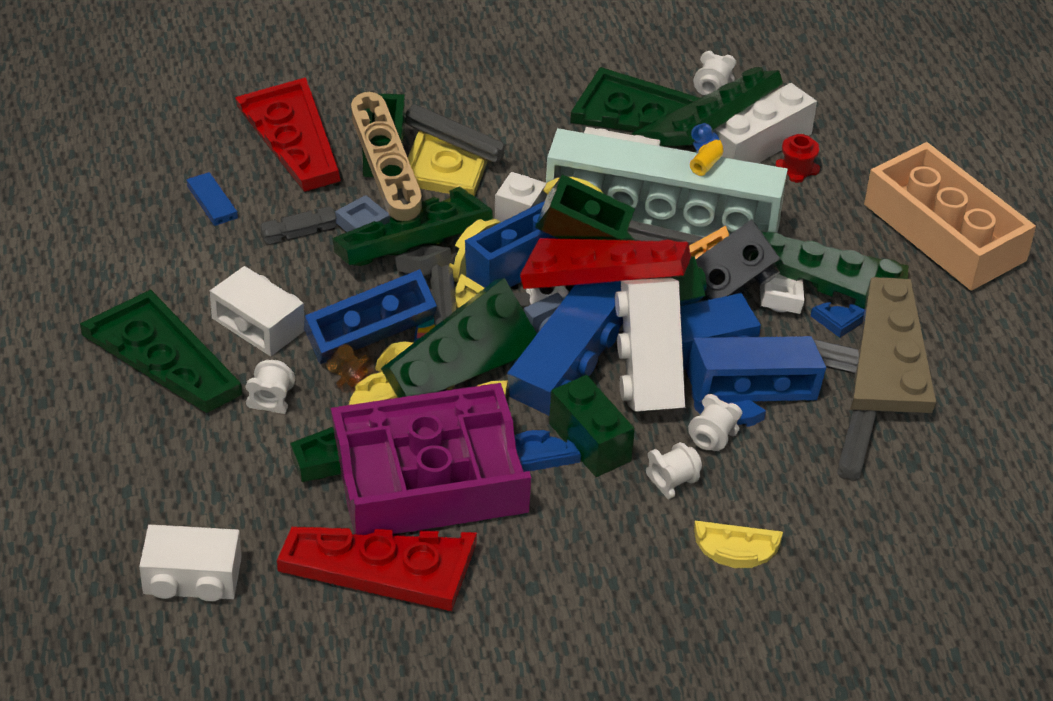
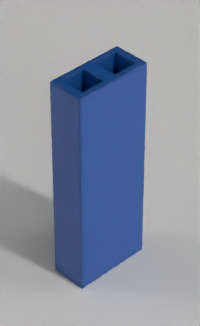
M210 172L186 179L187 187L214 226L238 218L237 210Z

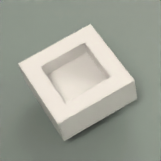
M778 274L771 281L760 286L761 306L768 307L776 312L788 311L800 314L804 304L803 279L795 281Z

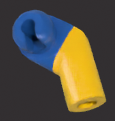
M707 123L699 124L691 131V136L695 140L693 145L698 154L690 161L689 165L692 172L698 176L705 175L722 157L724 152L718 135L712 132L711 126Z

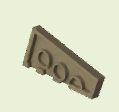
M871 277L867 289L862 323L863 330L859 344V358L855 371V385L850 410L932 413L936 404V398L911 279Z

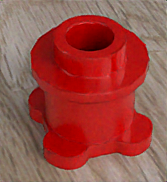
M805 134L790 136L782 143L784 159H778L775 166L787 168V175L790 181L795 183L803 182L805 177L817 175L820 172V166L814 163V159L819 154V144Z

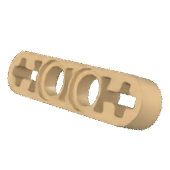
M363 92L357 95L351 103L352 122L387 212L396 220L409 221L416 218L421 211V190L385 100L377 93ZM370 108V111L375 113V122L370 124L368 113L364 109ZM377 135L386 136L391 140L387 145L380 147L374 146L370 142ZM388 165H397L403 171L397 176L390 177L383 174L381 170ZM402 188L404 198L407 202H410L409 204L403 205L402 201L398 200V189Z

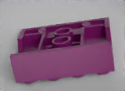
M501 383L331 408L347 507L354 534L368 535L374 533L375 529L393 530V534L529 513L531 475L529 471L523 472L518 457L513 419Z

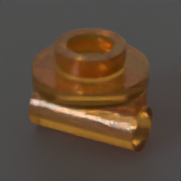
M346 344L339 346L326 364L330 372L341 376L336 383L339 388L345 383L353 388L369 372L364 366L369 358L364 355L361 359H358L354 355L352 347Z

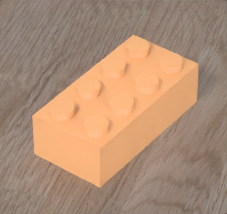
M928 142L870 170L864 205L969 290L972 291L1027 261L1036 225Z

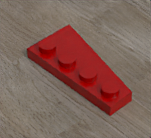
M306 77L235 97L237 107L304 192L341 181Z
M539 238L520 277L523 289L683 276L691 259L688 242L673 240L635 241Z
M291 527L277 558V571L452 611L477 544V532H461V538L438 537L439 531H420L419 536H393V530L375 529L374 533L359 535L352 534L350 528Z

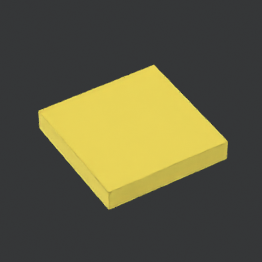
M420 130L408 155L409 163L420 189L450 194L449 190L460 186L473 196L476 194L488 161Z

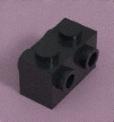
M752 219L696 259L697 266L701 267L705 273L707 283L705 295L709 300L742 293L744 298H746L747 295L744 292L756 282L762 286L771 281L780 273L777 267L784 263ZM758 251V257L753 261H749L751 253ZM725 275L724 282L717 285L718 277Z

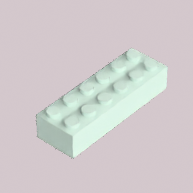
M557 128L547 157L546 183L560 177L562 174L586 180L598 187L604 194L634 207L635 211L631 219L632 221L706 237L724 226L727 227L730 235L751 219L761 231L777 233L788 169L721 157L705 175L698 176L692 172L689 165L690 161L698 154L696 152Z

